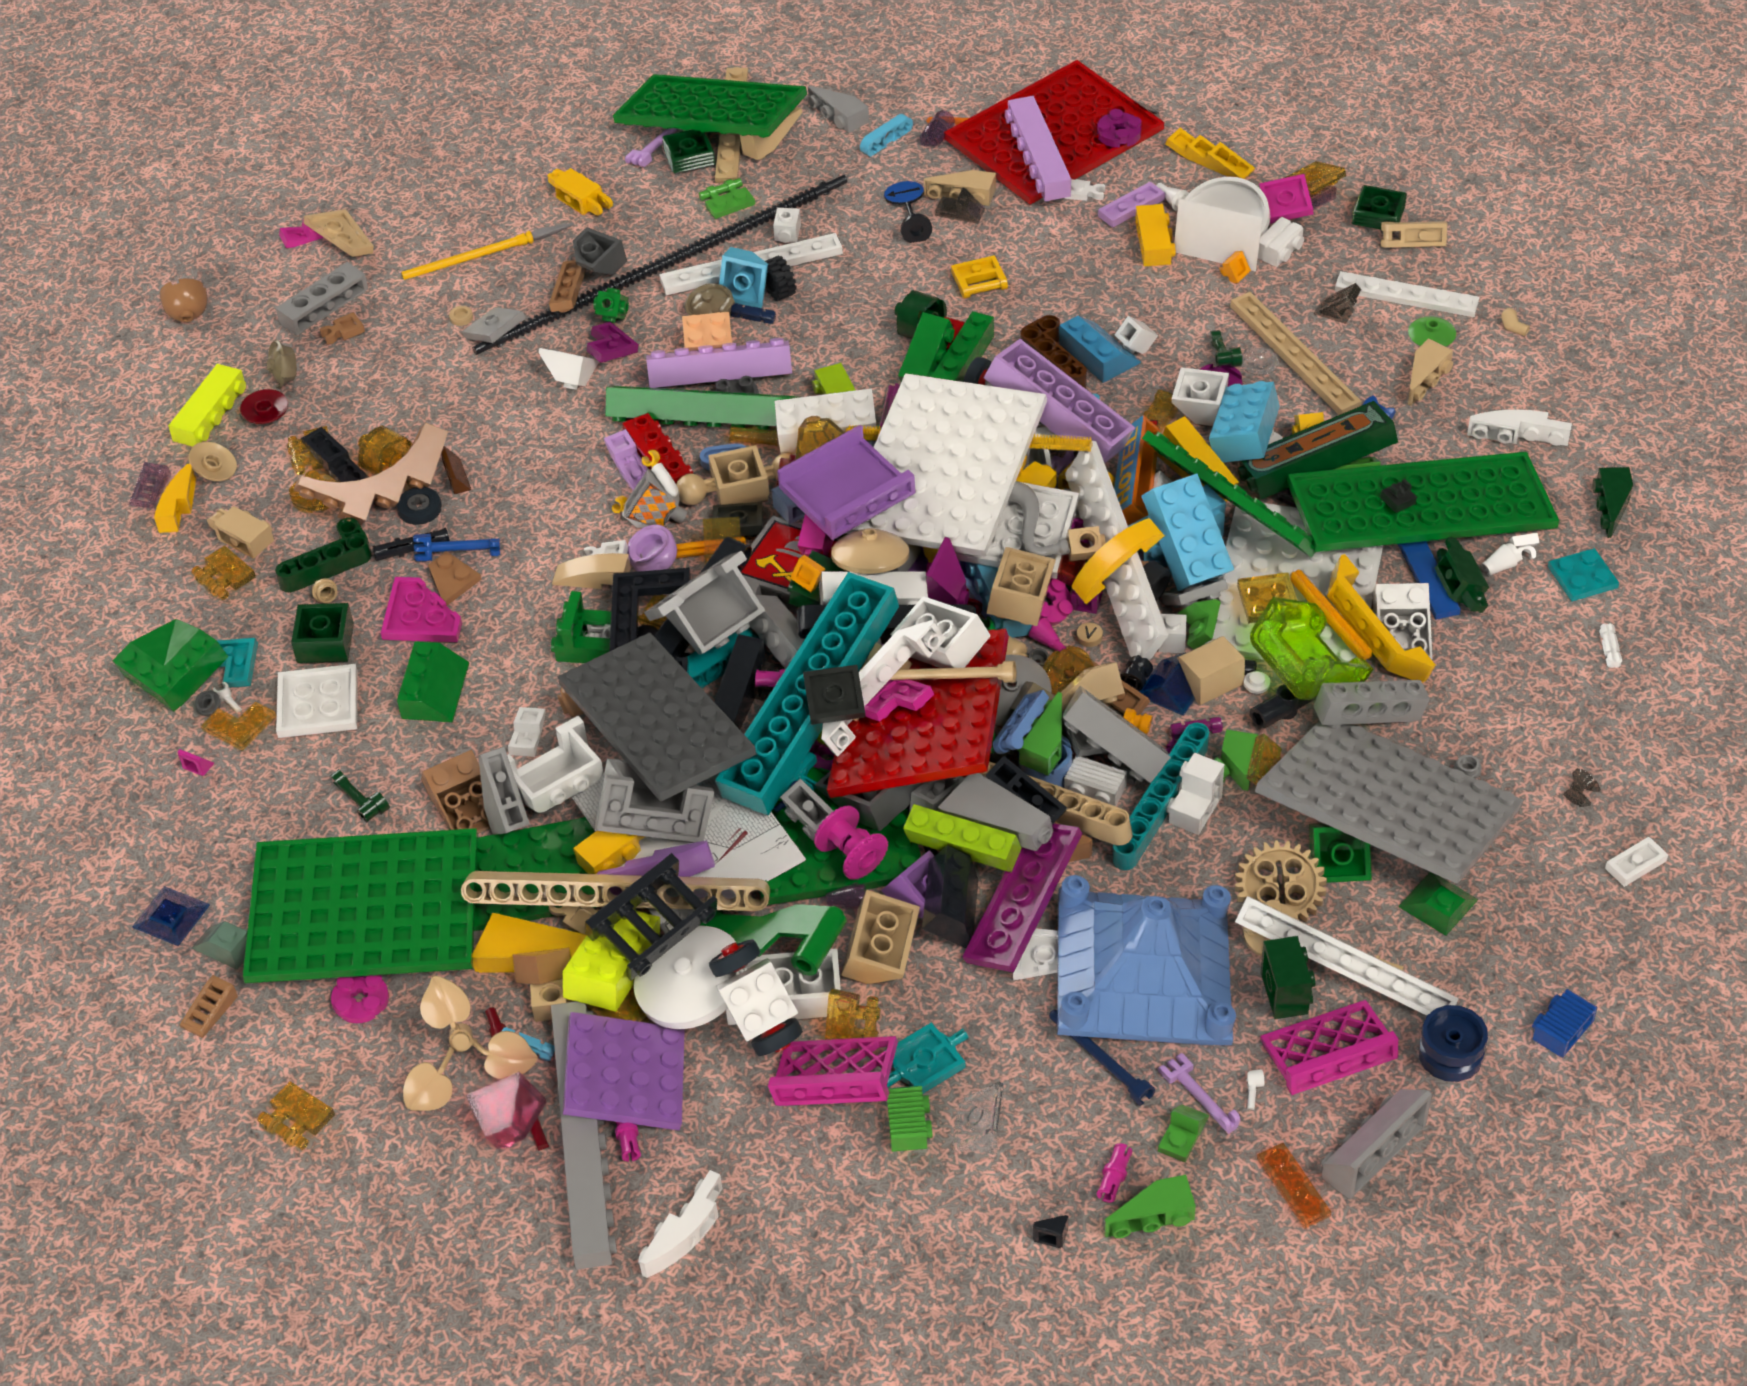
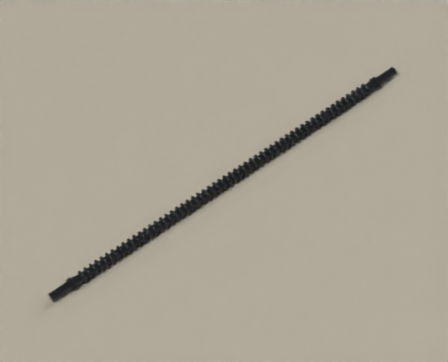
M842 175L827 183L823 181L816 188L810 187V191L806 189L804 193L799 192V196L795 194L793 198L789 197L788 201L784 199L782 203L778 202L777 206L773 204L771 208L767 207L766 211L762 209L760 213L756 212L755 216L750 215L749 218L745 217L744 221L739 220L738 223L734 222L733 226L728 225L727 229L723 227L722 231L717 230L716 234L711 233V237L706 235L705 239L695 240L694 244L689 243L688 247L683 246V250L678 248L677 252L672 251L671 255L667 253L666 257L661 256L660 260L650 261L649 265L644 264L643 268L639 266L637 270L633 269L632 273L627 272L626 276L622 274L620 279L616 277L615 281L609 280V284L605 282L603 287L598 285L597 289L592 288V292L587 290L586 294L581 293L580 297H577L575 306L570 311L551 312L549 309H546L545 313L540 312V316L534 315V319L529 317L528 321L523 320L522 324L516 325V327L512 328L494 343L481 342L473 346V352L475 355H478L495 346L499 348L508 340L512 342L514 337L518 339L519 335L524 336L525 332L530 333L531 329L535 331L537 327L542 328V324L548 325V321L554 322L555 318L559 320L560 316L565 317L566 313L571 314L572 310L576 312L577 308L582 309L583 305L589 306V302L593 304L595 297L598 296V291L606 292L607 288L623 290V286L628 288L629 284L634 285L635 281L640 282L641 278L645 280L646 276L651 277L652 273L657 274L658 270L662 272L663 268L668 269L669 265L673 267L675 262L679 264L680 260L685 261L686 257L690 259L691 255L696 256L697 252L702 253L703 249L707 251L708 247L713 248L714 244L718 246L719 242L724 243L725 239L730 240L731 236L735 238L736 234L741 235L742 231L746 233L747 229L752 230L753 226L757 228L758 224L763 225L764 221L774 220L777 208L802 207V203L806 205L808 201L812 202L813 198L817 200L818 196L828 195L831 190L848 182L845 175Z

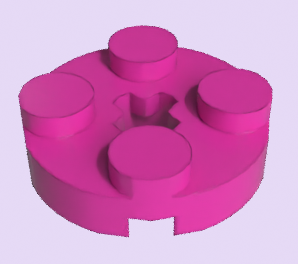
M1057 577V579L1051 578L1046 597L1051 600V606H1049L1048 602H1044L1040 619L1047 618L1052 626L1061 623L1073 610L1071 594L1066 587L1065 581L1060 577Z
M381 975L339 977L337 985L331 994V1003L335 1013L349 1023L371 1021L381 1011H384L389 1002L388 988ZM358 993H364L367 996L363 997L361 1002H357L356 998H353Z

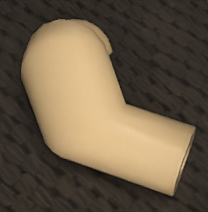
M1506 308L1502 312L1501 318L1506 330L1522 336L1527 335L1530 326L1518 321L1517 312L1514 309Z

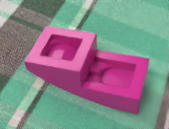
M304 219L302 227L280 228L279 236L286 248L297 247L324 238L305 225Z

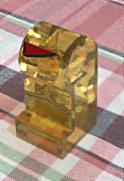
M1158 389L1153 403L1143 415L1161 430V433L1177 414L1178 408L1172 404V393Z

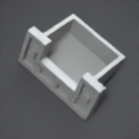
M739 551L724 557L644 613L649 621L666 616L700 655L713 646L718 649L730 641L728 636L736 632L738 635L750 627L748 622L763 613L765 609L737 567L747 560L743 552Z
M607 758L604 772L605 778L594 826L596 831L688 842L704 841L714 796L712 788L701 787L696 784L660 802L625 760Z

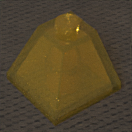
M819 416L807 417L798 428L796 460L841 436L845 431L829 418H820Z

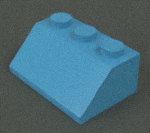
M1078 315L1059 325V345L1080 361L1102 383L1141 363L1138 358L1093 321Z

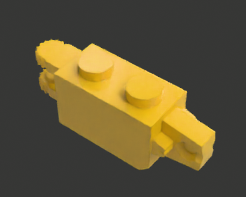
M572 168L565 172L555 169L547 175L548 182L555 187L556 198L582 215L591 212L599 216L603 213L601 206L607 209L613 206V201L603 193L598 183L591 181Z

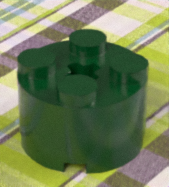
M916 290L910 291L903 301L898 302L895 306L897 334L912 339L923 312L943 318L947 317L945 302L929 294Z

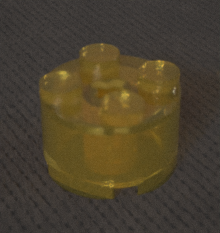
M379 426L360 437L358 441V446L360 447L358 466L372 475H377L392 467L404 457L413 443L388 427Z

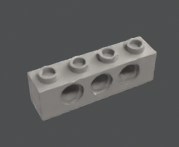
M346 262L277 306L276 312L279 323L296 336L367 291L368 286L365 274L349 262Z
M1421 680L1322 683L1314 703V709L1322 725L1414 722L1421 720L1430 698Z

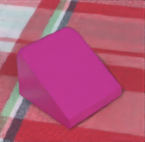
M181 749L178 750V756L183 769L203 776L214 765V762Z

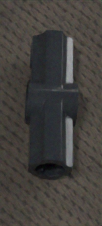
M1313 675L1307 676L1293 685L1283 684L1279 686L1276 695L1250 709L1249 716L1252 718L1253 724L1258 729L1267 728L1281 719L1289 720L1297 715L1298 709L1317 698L1322 685L1321 679Z

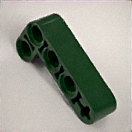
M343 518L336 526L339 540L278 564L275 572L280 589L287 593L295 592L315 584L316 580L330 578L367 563L371 559L372 554L367 535L359 522L354 518Z

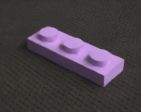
M1148 182L1098 209V217L1113 228L1134 217L1136 206L1154 205L1165 200V192L1152 182Z

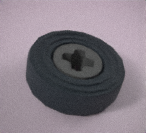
M427 487L406 490L401 494L400 500L397 503V511L400 518L406 523L421 525L433 521L440 514L442 507L441 499L437 492Z

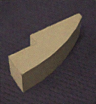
M595 554L568 560L557 565L552 585L602 589L603 584L613 585V573L630 572L629 554Z

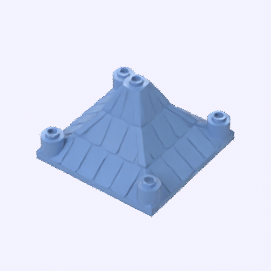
M1072 875L1063 880L1058 892L1057 1035L1197 1045H1232L1236 1012L1231 1006L1227 915L1231 895L1226 888L1212 885L1204 890L1202 899L1190 900L1187 898L1089 892V883L1081 876Z

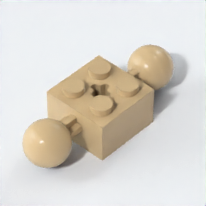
M756 445L708 455L711 478L703 480L696 474L682 476L676 483L679 491V500L686 505H696L703 501L706 493L716 491L720 505L769 500L768 480L773 478L777 480L780 459L789 458L791 453L780 454L774 459L771 466L766 467L763 466Z

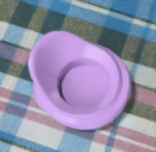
M650 525L633 535L628 543L627 554H629L630 564L636 572L669 569L674 563L677 555V546L672 533L667 528L661 525Z

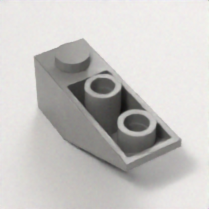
M811 85L808 86L807 100L812 108L818 109L826 119L829 118L835 122L839 129H844L847 133H850L869 123L868 106L855 96Z

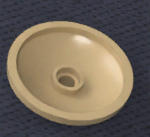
M868 528L857 530L840 538L832 547L831 557L833 562L844 570L861 574H876L891 571L902 566L909 558V546L903 539L893 533L881 529Z

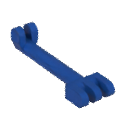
M416 534L413 536L414 542H424L423 544L414 545L415 552H424L414 554L415 561H432V552L490 549L491 556L500 555L499 538L431 542V534Z

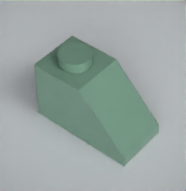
M224 921L209 927L192 949L238 970L245 959L247 931Z

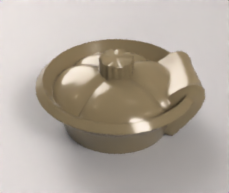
M705 284L696 288L688 295L685 309L689 315L717 312L730 313L735 301L732 292L726 286L721 284Z
M275 339L269 348L267 368L269 373L273 374L276 382L279 383L276 386L278 389H281L284 384L295 379L297 365L294 350L291 347L284 346L279 340Z

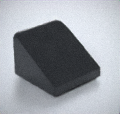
M1058 1216L1034 1222V1242L1060 1249L1061 1247L1063 1248L1068 1232L1069 1216Z

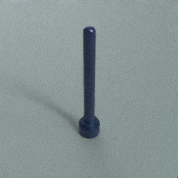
M1052 1010L1049 1013V1017L1057 1024V1010ZM1070 1036L1128 1087L1130 1098L1139 1106L1144 1104L1141 1100L1144 1096L1148 1099L1153 1097L1155 1087L1147 1080L1135 1079L1089 1037Z

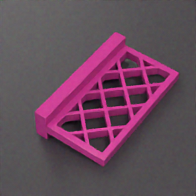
M1366 1000L1260 1036L1266 1051L1285 1078L1286 1086L1291 1095L1398 1058V1037L1393 1031L1388 1032ZM1361 1010L1367 1016L1365 1022L1350 1018L1352 1013ZM1333 1020L1341 1023V1027L1337 1031L1324 1027L1325 1023ZM1347 1026L1361 1029L1359 1036L1345 1033L1344 1031ZM1303 1030L1315 1032L1312 1040L1299 1037L1298 1034ZM1367 1031L1379 1034V1036L1371 1039L1364 1037ZM1320 1035L1335 1038L1332 1045L1318 1042ZM1282 1039L1289 1043L1286 1049L1273 1046L1271 1041ZM1340 1040L1355 1043L1345 1048L1337 1047ZM1294 1044L1309 1047L1306 1054L1291 1051ZM1314 1049L1328 1052V1054L1319 1057L1311 1056ZM1287 1058L1302 1062L1287 1067L1285 1064Z
M896 1036L791 1042V1045L783 1050L776 1077H770L768 1088L777 1106L887 1101L890 1093L887 1083L898 1044ZM880 1047H887V1050L878 1056L872 1053ZM851 1049H860V1051L849 1058L845 1055ZM824 1050L833 1051L822 1059L817 1056ZM792 1052H805L795 1060L791 1058ZM868 1056L871 1061L859 1068L856 1063ZM840 1057L843 1062L831 1069L828 1065ZM811 1059L816 1062L806 1070L800 1067ZM877 1066L881 1068V1072H870ZM850 1067L854 1070L853 1073H843ZM821 1069H824L827 1072L826 1074L814 1075ZM794 1070L799 1073L797 1076H787Z

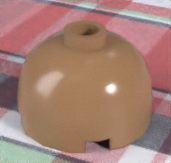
M183 278L179 279V283L174 285L168 282L159 292L164 311L168 316L178 321H193L204 313L207 306L206 287L204 288L203 283L198 280Z

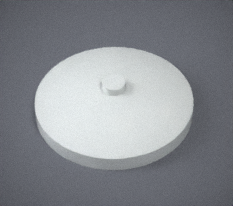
M1220 177L1206 181L1193 189L1184 199L1262 217L1260 237L1269 227L1270 209L1265 194L1254 183L1242 178Z
M698 926L652 963L651 969L641 977L638 975L634 979L635 997L645 1015L654 1023L666 1028L688 1029L708 1023L725 1012L728 1007L717 985L737 974L736 972H731L721 977H715L709 967V962L722 953L721 950L736 941L729 934L718 928Z

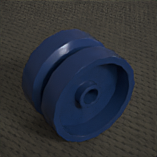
M1446 1005L1433 1010L1427 1015L1423 1023L1418 1048L1419 1060L1424 1069L1432 1076L1450 1082H1460L1473 1077L1479 1072L1484 1060L1488 1041L1487 1026L1478 1014L1463 1006Z

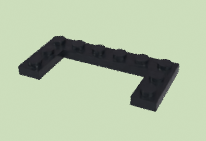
M690 567L613 573L609 652L638 638L639 596L673 593L691 580ZM688 657L674 658L689 674Z

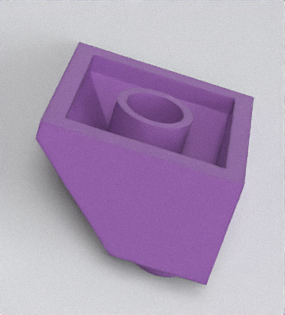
M930 850L881 890L885 896L919 906L918 917L923 918L928 865L929 861L934 857Z

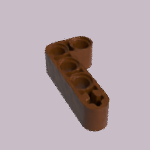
M1046 315L1021 329V340L1086 389V367L1057 343L1059 342L1060 325L1058 317Z

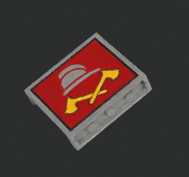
M772 516L752 543L750 560L741 571V574L747 581L760 583L761 595L777 596L790 612L797 613L799 607L789 603L790 592H787L794 568L799 558L803 556L798 548L802 525L795 522L788 524L785 519ZM839 536L834 539L830 552L828 554L829 558H832L831 550L833 545L842 537Z

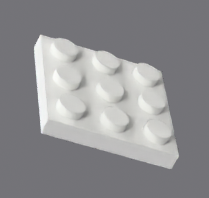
M356 664L278 672L276 723L278 738L357 729L358 670Z

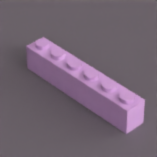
M1034 96L1008 100V110H1005L1006 122L1011 124V132L1013 137L1017 138L1019 151H1023L1024 163L1029 165L1030 176L1036 181L1037 192L1042 194L1044 201L1071 197V177Z
M773 338L769 340L770 343L761 344L760 341L753 340L741 346H736V343H726L722 345V348H713L711 345H705L693 351H689V348H678L674 350V353H665L664 350L652 351L651 355H646L649 387L657 388L705 383L721 379L734 380L740 379L743 376L753 378L791 374L789 341H784L783 338Z

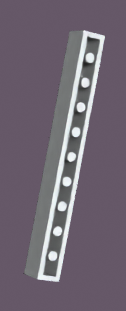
M576 1001L551 1005L573 1259L576 1270L613 1265L612 1254L617 1253L616 1237L615 1235H610L609 1228L615 1227L613 1209H607V1202L612 1201L610 1183H605L604 1176L610 1175L608 1158H602V1150H607L605 1132L600 1133L599 1125H605V1122L599 1119L563 1115L569 1016L571 1012L594 1014L593 1011H587L585 1003Z

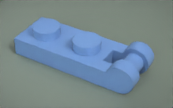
M1044 690L1030 693L1023 697L993 742V748L996 753L1003 754L1009 750L1022 748L1023 736L1032 729L1031 724L1044 711L1043 706L1049 699Z

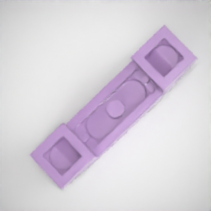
M625 429L605 437L604 442L620 474L633 491L648 468L642 463V459L637 452V446Z

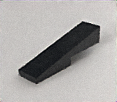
M322 427L301 438L302 443L336 482L358 481L369 477L349 458L348 451Z

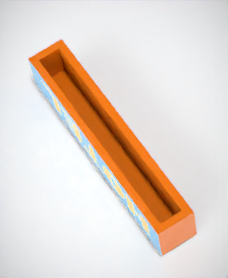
M1144 415L1132 423L1136 428L1124 448L1119 452L1114 490L1128 526L1148 516L1141 496L1153 489L1158 453L1142 437L1147 430L1154 435L1161 430Z

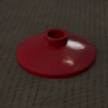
M273 389L258 390L244 398L240 405V412L242 417L250 423L267 424L278 420L286 413L288 400L280 391Z

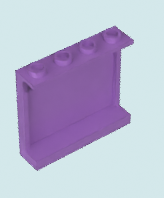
M861 425L777 470L779 488L832 540L916 493L914 474L909 470L900 473L863 438V427Z

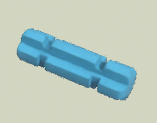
M507 1027L503 1028L502 1030L515 1032V1030H512ZM519 1032V1035L527 1041L531 1049L537 1055H540V1059L551 1061L555 1052L554 1045L547 1042L541 1044V1040Z

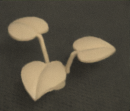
M434 975L422 997L420 1011L424 1021L434 1028L441 1029L450 1024V1047L438 1071L429 1062L420 1063L411 1069L404 1083V1103L407 1109L412 1111H430L443 1107L451 1098L452 1082L442 1073L445 1071L454 1051H466L471 1045L475 1046L483 1055H487L484 1063L485 1070L488 1074L498 1079H512L526 1073L536 1063L538 1056L522 1036L512 1031H501L495 1034L489 1040V1050H486L478 1043L477 1039L473 1038L472 1029L467 1024L455 1023L462 1022L469 1017L470 1002L467 995L455 983Z

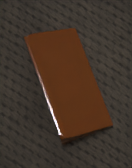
M443 446L441 452L442 462L453 493L459 494L472 490L461 459Z

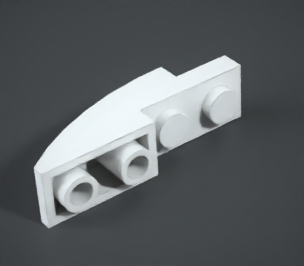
M1498 410L1470 416L1467 435L1474 436L1477 439L1497 440L1504 444H1517L1519 437L1525 438L1528 441L1547 442L1555 446H1568L1572 423L1547 419L1549 412Z
M710 1170L705 1179H700L697 1183L693 1198L690 1203L684 1204L679 1217L669 1213L664 1223L660 1222L654 1232V1239L649 1247L645 1246L639 1256L638 1262L642 1276L648 1278L677 1262L695 1247L711 1229L718 1218L715 1200L723 1189L720 1174Z

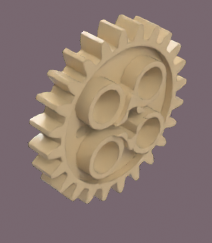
M1275 840L1274 847L1270 848L1264 842L1263 851L1254 847V857L1245 854L1246 864L1239 863L1238 870L1240 872L1235 874V880L1239 882L1235 884V891L1240 892L1237 895V901L1245 902L1247 896L1260 902H1265L1261 897L1271 895L1280 902L1276 863L1280 862L1285 905L1295 912L1298 919L1301 918L1304 922H1308V913L1316 915V906H1322L1323 899L1321 897L1326 896V888L1323 886L1326 885L1327 878L1321 877L1324 874V867H1317L1318 857L1309 859L1311 850H1307L1302 854L1300 852L1301 844L1292 849L1290 848V841H1287L1284 847H1280L1278 840ZM1290 867H1296L1300 870V872L1297 874H1291L1287 871V869ZM1262 869H1268L1272 874L1262 876L1258 872ZM1292 893H1299L1303 896V898L1300 900H1293L1289 897V895H1291Z

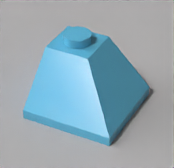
M730 247L722 255L719 284L726 286L732 292L735 303L762 308L768 264L752 251Z

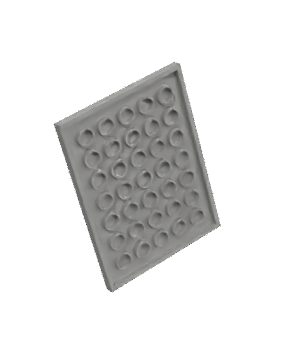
M1320 721L1257 783L1255 790L1256 793L1456 884L1460 883L1515 817L1524 801L1511 792L1502 791L1491 786L1486 781L1477 780L1465 775L1461 770L1452 769L1441 764L1436 759L1427 758L1416 753L1411 748L1397 745L1388 738L1379 737L1366 731L1363 727L1352 724L1322 725Z

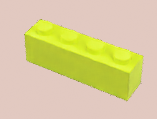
M221 364L215 365L168 425L174 442L193 447L198 443L208 440L211 430L215 425L220 424L224 413L233 407L234 400L239 394H243L246 389L242 370Z

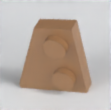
M447 551L428 564L437 591L447 606L482 580L481 574Z

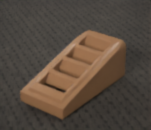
M212 975L179 1024L180 1027L203 1038L237 999L238 995L234 985ZM209 1000L216 1002V1004L209 1003ZM204 1009L210 1013L207 1015L201 1012V1010ZM194 1018H197L203 1021L204 1023L200 1025L192 1020Z

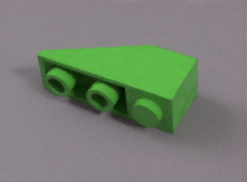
M1058 692L1053 700H1049L1046 703L1041 717L1033 721L1029 734L1023 737L1022 748L1017 749L1019 752V764L1049 776L1061 759V692Z
M1181 1175L1153 1182L1105 1219V1237L1124 1238L1130 1235L1131 1232L1143 1230L1150 1233L1157 1231L1161 1226L1173 1224L1176 1227H1181L1195 1220L1196 1205L1187 1176Z

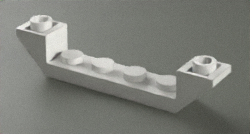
M930 620L896 631L859 671L864 707L915 651L929 658L947 639L933 621ZM853 719L823 723L822 740L837 757L856 738L847 726Z

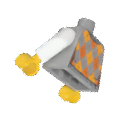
M650 450L648 453L652 457V462L647 456L642 457V463L645 466H651L652 469H647L628 499L625 496L615 498V501L619 504L612 505V511L614 513L622 512V516L636 528H644L650 525L664 526L669 518L682 523L687 515V510L678 506V487L663 464L658 463L660 460L659 453L656 450Z

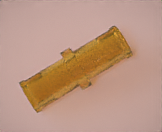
M753 426L752 429L730 427V442L751 443V446L756 444L778 446L777 431L762 430L756 426Z

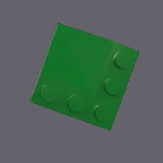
M174 619L131 641L112 661L125 677L174 712L228 658V655L218 641L195 626Z

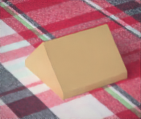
M1224 636L1177 657L1199 705L1244 685L1245 658Z

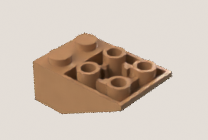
M472 749L422 771L421 781L449 830L477 828L479 834L490 829L484 810L480 766Z

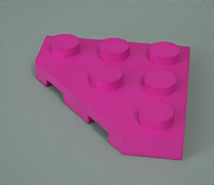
M395 577L381 629L382 640L458 642L462 627L461 616L449 609L446 602L437 593L428 589L426 583L421 578Z

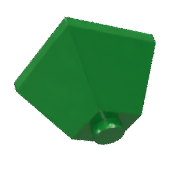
M1429 872L1403 900L1399 908L1447 936L1478 899L1439 875Z

